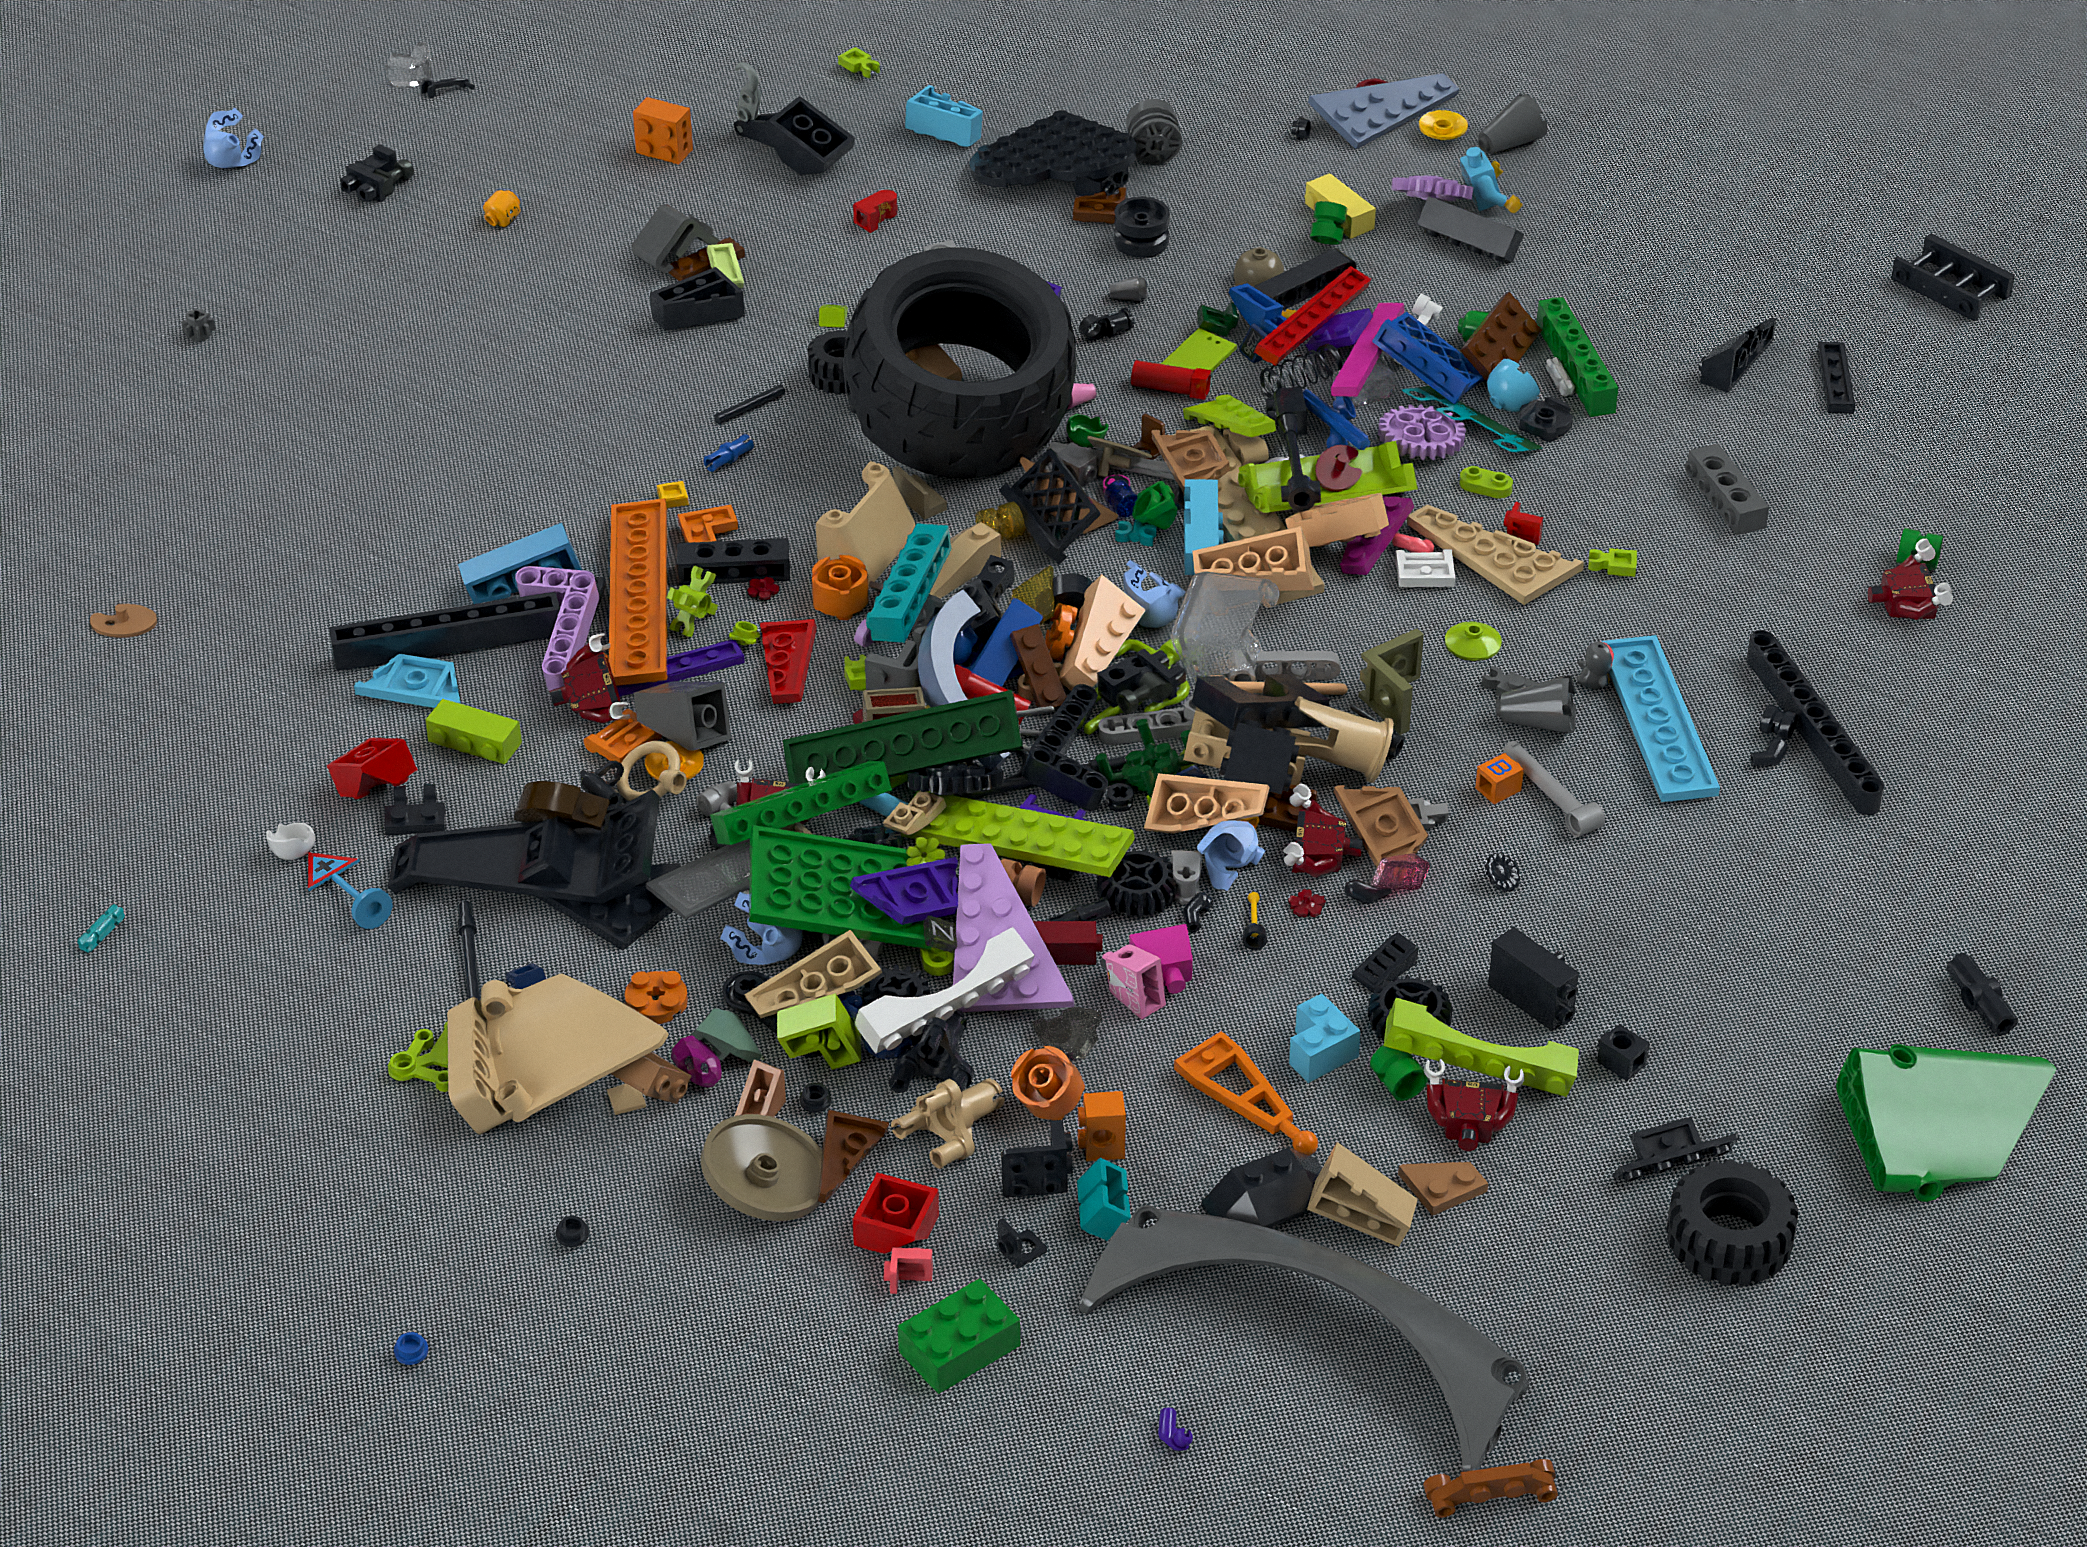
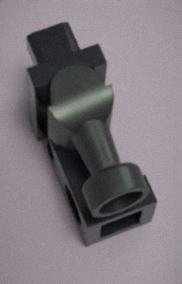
M378 144L373 148L371 156L363 161L359 160L354 164L346 166L347 175L340 179L341 190L347 194L357 191L360 200L366 203L372 199L381 203L386 200L385 195L393 193V183L398 179L406 180L414 175V168L406 159H401L397 162L396 151Z
M1145 649L1137 652V656H1131L1097 673L1098 695L1113 708L1119 706L1125 714H1130L1138 709L1139 702L1149 698L1154 702L1163 703V700L1166 698L1171 700L1177 697L1176 687L1186 682V671L1179 664L1169 669V658L1163 651L1159 650L1154 654H1150Z

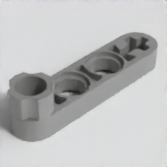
M1240 651L1232 654L1228 661L1230 681L1242 682L1265 680L1267 674H1290L1298 680H1328L1337 677L1341 670L1339 656L1332 651ZM1267 662H1274L1277 664V667L1266 669L1263 665ZM1296 662L1306 664L1302 669H1295L1291 665Z
M1190 696L1184 702V708L1106 717L1099 722L1098 738L1101 742L1108 745L1140 742L1142 739L1139 731L1133 728L1140 719H1147L1154 740L1180 737L1183 731L1191 730L1196 710V706L1191 704L1193 696ZM1167 721L1174 722L1175 724L1172 726H1165L1161 723Z

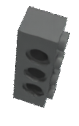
M1717 443L1689 450L1688 462L1685 464L1686 473L1696 483L1700 492L1708 498L1712 507L1723 517L1726 525L1730 526L1736 535L1766 528L1769 512L1768 504L1722 447Z

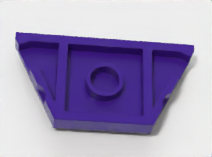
M956 857L856 876L852 878L850 887L901 925L952 915L956 913L958 908V894L956 893L958 888V878L956 877L958 860Z

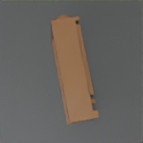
M653 1052L610 1073L645 1096L675 1104L685 1095L691 1078L690 1074Z

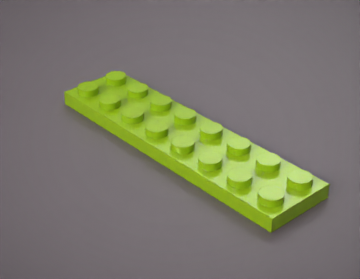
M936 795L944 798L947 807L921 830L910 835L901 833L902 837L912 839L924 837L928 840L932 837L937 839L939 844L961 848V845L991 843L996 854L999 856L1111 877L1135 839L1132 829L953 795Z

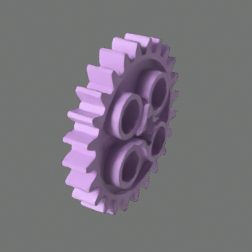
M1428 175L1409 176V178L1393 177L1391 190L1405 192L1407 196L1418 197L1426 201L1428 196L1441 201H1455V199L1471 200L1473 187L1460 185L1455 180Z
M1409 404L1408 409L1399 406L1398 411L1390 409V413H1384L1383 418H1380L1378 435L1380 436L1379 440L1384 443L1396 441L1400 456L1410 454L1411 459L1415 456H1420L1421 460H1424L1425 456H1429L1432 460H1435V456L1444 459L1446 454L1453 456L1454 451L1459 452L1460 447L1464 446L1466 429L1464 428V423H1459V421L1433 410V406L1426 409L1422 404L1418 408H1414V406Z

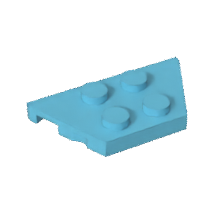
M398 654L389 660L388 664L374 670L373 678L365 683L358 681L354 685L355 695L432 708H435L442 699L460 703L453 662Z

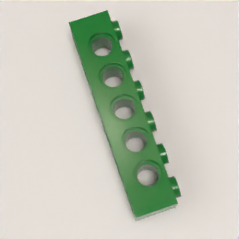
M1553 297L1538 301L1536 323L1542 329L1541 335L1554 357L1558 358L1575 386L1576 394L1590 417L1616 413L1618 386L1563 297Z
M868 761L711 814L710 817L718 844L733 845L750 839L753 825L780 829L891 791L892 788L885 763L883 761Z

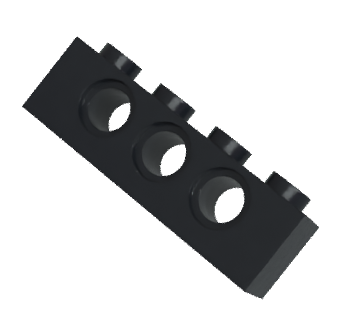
M788 538L677 543L679 586L690 585L693 566L703 569L700 576L701 580L704 579L707 571L716 574L712 584L749 583L752 579L760 580L765 577L773 578L774 581H790Z

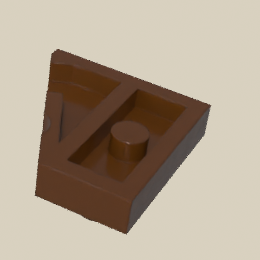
M1119 188L1118 194L1106 196L1105 192H1099L1091 196L1086 195L1075 198L1073 220L1114 224V210L1120 202L1126 199L1127 188Z

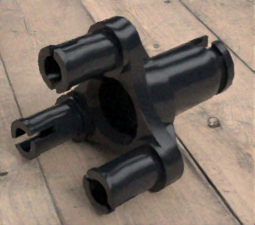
M957 1009L945 1021L938 1017H933L926 1021L919 1042L911 1049L901 1053L894 1064L895 1071L889 1080V1086L893 1085L891 1089L894 1092H906L912 1078L916 1076H935L944 1080L951 1079L959 1086L961 1092L970 1086L975 1076L974 1069L959 1055V1042L967 1027V1019H960L964 1014L962 1011Z

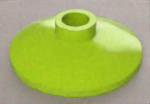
M1469 621L1458 623L1452 626L1445 635L1446 648L1453 655L1470 661H1481L1493 657L1499 652L1502 644L1498 631L1481 622Z

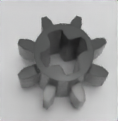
M202 309L189 311L185 315L186 320L181 321L182 331L186 333L187 338H191L193 341H204L211 336L210 330H215L214 318H210V313H206Z

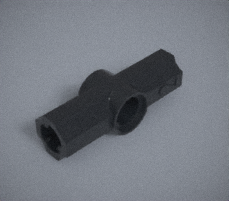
M1966 953L1955 955L1947 963L1946 971L1961 989V998L1965 1007L1971 1012L1976 1010L1993 1033H1997L1998 1036L2008 1034L2011 1029L2017 1026L2018 1018L2004 1001L2002 988L1995 977L1987 978L1973 958L1967 956Z

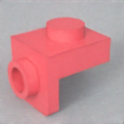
M892 1247L891 1261H885L884 1281H890V1294H897L899 1280L932 1281V1249Z

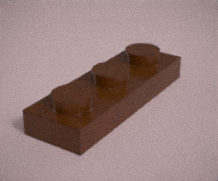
M731 237L717 243H732L737 260L745 257V248ZM707 247L670 263L674 268L668 273L678 281L712 269L707 254Z
M1039 624L1012 631L1010 638L1037 708L1053 706L1054 710L1058 709L1067 697Z

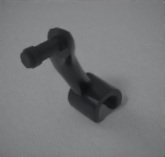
M450 78L437 82L427 79L421 82L422 94L428 93V97L433 98L436 96V89L460 86L474 90L475 85L469 83L468 79Z

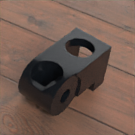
M990 555L977 578H980L991 592L997 604L1001 594L1004 593L1007 587L1011 588L1015 581L1014 564L1011 560ZM995 565L1002 566L1004 570L997 572Z

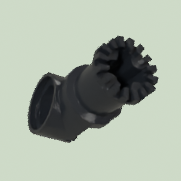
M1125 307L1119 310L1118 313L1110 316L1108 314L1101 317L1093 314L1086 316L1079 325V331L1089 341L1093 342V340L1096 341L1106 336L1109 338L1113 337L1117 332L1124 329L1130 330L1134 327L1135 323L1133 322L1134 318H1131V311H1128V308ZM1097 323L1096 327L1091 332H1088L1089 328L1092 327L1091 325Z

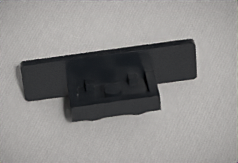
M1692 1116L1634 1132L1629 1137L1639 1161L1620 1166L1612 1175L1614 1180L1625 1178L1626 1182H1631L1644 1177V1172L1655 1170L1656 1174L1663 1173L1674 1168L1673 1164L1684 1161L1685 1165H1691L1703 1160V1155L1713 1153L1714 1157H1719L1731 1152L1732 1146L1740 1138L1738 1133L1702 1143Z

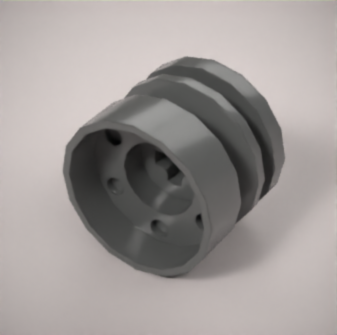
M1146 99L1130 109L1126 117L1127 132L1136 142V158L1150 165H1159L1172 160L1182 146V136L1173 107L1160 99Z

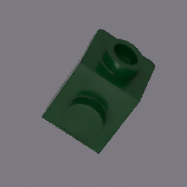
M1230 302L1226 310L1222 312L1201 304L1197 310L1199 328L1227 337L1231 329H1234L1238 324L1239 314L1237 313V307L1234 302Z

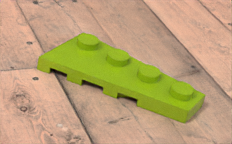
M1228 394L1217 396L1216 400L1183 408L1184 419L1192 420L1197 417L1198 423L1207 424L1209 421L1214 422V427L1230 428V432L1248 437L1276 431L1273 419Z

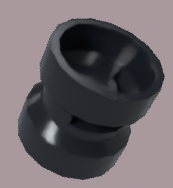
M1769 704L1763 713L1759 730L1767 734L1776 733L1778 737L1788 741L1795 730L1798 714L1791 711H1780L1779 707Z

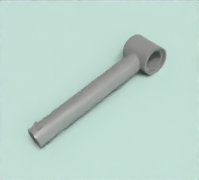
M1510 741L1506 744L1503 753H1506L1511 759L1518 762L1524 769L1523 773L1566 813L1565 823L1569 832L1574 837H1580L1604 826L1605 816L1603 810L1596 802H1590L1583 806L1540 763L1529 755L1520 743Z

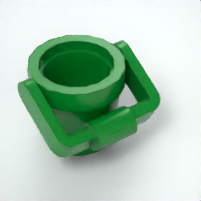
M1159 481L1139 492L1137 495L1138 499L1133 507V518L1141 523L1154 525L1162 530L1168 529L1177 515V506H1175L1174 502L1175 496L1171 487L1165 485L1163 481Z

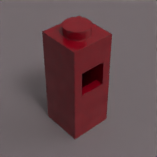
M1033 921L1056 965H1096V952H1103V935L1096 934V921Z

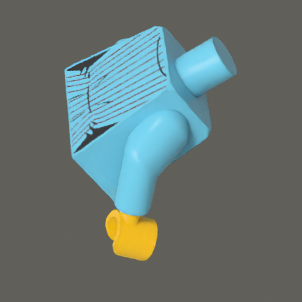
M1479 147L1469 148L1466 152L1467 155L1460 158V166L1464 185L1473 187L1472 200L1477 209L1482 211L1498 205L1500 207L1505 206L1511 213H1516L1523 204L1514 194L1507 200L1506 195L1500 193L1496 180L1503 173L1499 168L1500 164L1497 161L1490 163L1484 151Z

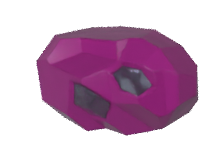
M693 1035L681 1038L672 1048L671 1059L678 1068L691 1075L690 1081L710 1088L714 1087L721 1079L722 1069L720 1061L712 1049L702 1040L699 1041Z

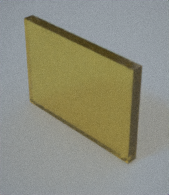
M1050 565L1012 590V600L1013 598L1019 599L1043 616L1039 625L1054 616V568Z

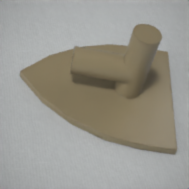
M1092 436L1087 437L1095 449L1103 451L1097 476L1102 478L1108 477L1110 465L1129 469L1131 466V458L1114 455V453L1140 458L1152 457L1151 454L1126 445Z

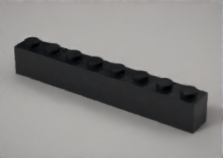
M556 591L329 627L336 671L389 663V660L398 654L417 657L438 656L453 652H464L472 649L551 638L560 611Z

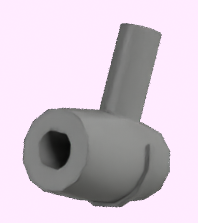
M726 781L708 787L696 798L698 809L702 814L710 816L711 814L732 808L730 805L737 800V785L732 781Z

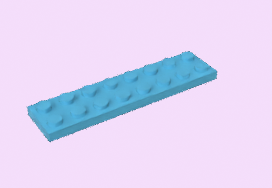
M1657 636L1601 641L1607 643L1614 653L1612 668L1609 673L1661 802L1719 796L1720 786Z

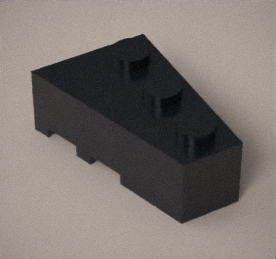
M717 267L650 292L652 319L664 330L745 317L743 291Z

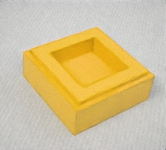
M683 481L656 485L659 499L666 498L667 508L689 505Z

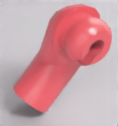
M1396 533L1392 539L1394 546L1406 549L1411 553L1434 551V544L1428 539L1422 540Z

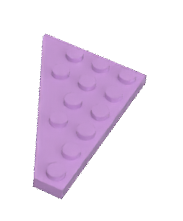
M991 843L961 845L953 985L964 979L977 965L989 939L1012 927L1035 956L1030 966V972L1024 978L1018 981L1013 979L1005 983L1004 987L997 993L992 995L987 993L981 996L971 1007H961L959 1010L962 1012L1074 1007V999Z

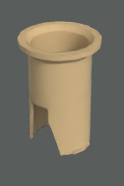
M1298 697L1295 705L1299 707L1301 712L1327 728H1331L1327 740L1317 737L1295 736L1294 745L1300 746L1298 753L1362 772L1367 782L1374 783L1382 770L1388 754L1393 734V719L1385 718L1384 721L1379 723L1305 700L1303 697Z

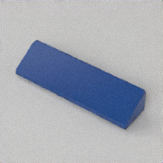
M1013 598L970 671L1002 687L1018 661L1017 653L1010 638L1011 632L1040 624L1043 616L1019 599Z

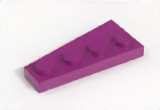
M1382 497L1389 525L1381 529V534L1365 538L1363 534L1356 536L1354 540L1348 541L1340 563L1344 574L1367 575L1413 510L1412 498Z

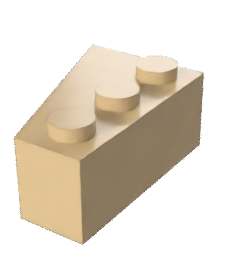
M1337 1142L1315 1180L1307 1210L1399 1247L1410 1229L1418 1199Z

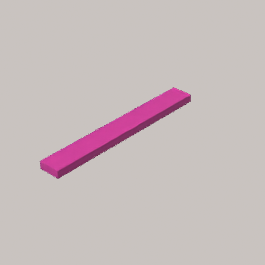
M1378 303L1372 314L1373 318L1361 333L1331 386L1332 396L1357 397L1383 351L1372 340L1385 320L1390 319L1393 321L1404 313V303Z

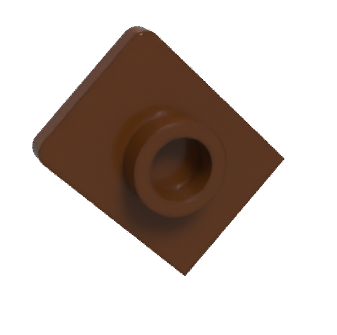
M1145 413L1142 415L1141 440L1132 448L1149 451L1152 457L1146 459L1154 460L1161 454L1152 440L1151 431L1160 430V435H1165V424Z

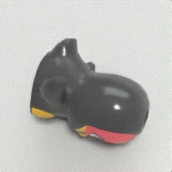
M1597 641L1590 644L1586 649L1585 661H1577L1579 667L1583 668L1580 676L1577 677L1579 684L1590 689L1604 688L1609 684L1610 677L1608 672L1612 668L1614 653L1607 643Z

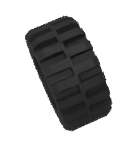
M1727 1159L1724 1160V1163H1717L1716 1160L1707 1162L1705 1167L1702 1168L1699 1165L1690 1170L1689 1175L1685 1174L1682 1176L1677 1186L1673 1189L1666 1229L1668 1244L1674 1250L1673 1254L1679 1262H1685V1267L1693 1274L1696 1272L1700 1273L1702 1279L1710 1282L1714 1279L1720 1281V1285L1730 1286V1283H1738L1739 1286L1749 1285L1750 1281L1753 1280L1758 1283L1768 1279V1274L1770 1276L1775 1275L1788 1262L1791 1250L1793 1249L1797 1228L1798 1207L1794 1202L1795 1198L1788 1188L1785 1189L1784 1182L1777 1176L1773 1178L1771 1172L1763 1167L1758 1169L1753 1167V1163L1744 1161L1743 1164L1735 1163V1160ZM1717 1215H1733L1749 1221L1755 1227L1747 1230H1732L1715 1224L1709 1218Z

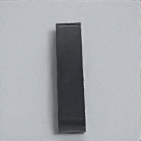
M1331 249L1255 285L1254 288L1283 305V310H1286L1315 296L1350 266L1356 269L1357 265L1353 259L1340 250Z

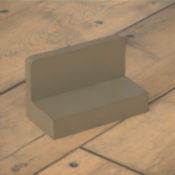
M899 466L893 468V479L905 503L924 520L947 510V501L918 475L910 476Z

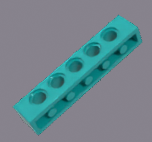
M916 524L912 533L908 535L904 549L900 550L896 564L892 565L888 580L884 581L880 595L875 598L872 611L867 614L866 626L871 631L872 640L905 643L952 549L949 525Z

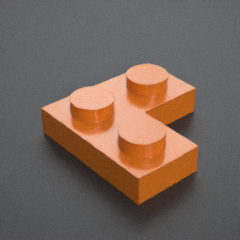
M731 504L678 514V523L686 543L717 541L714 534L738 529V520Z

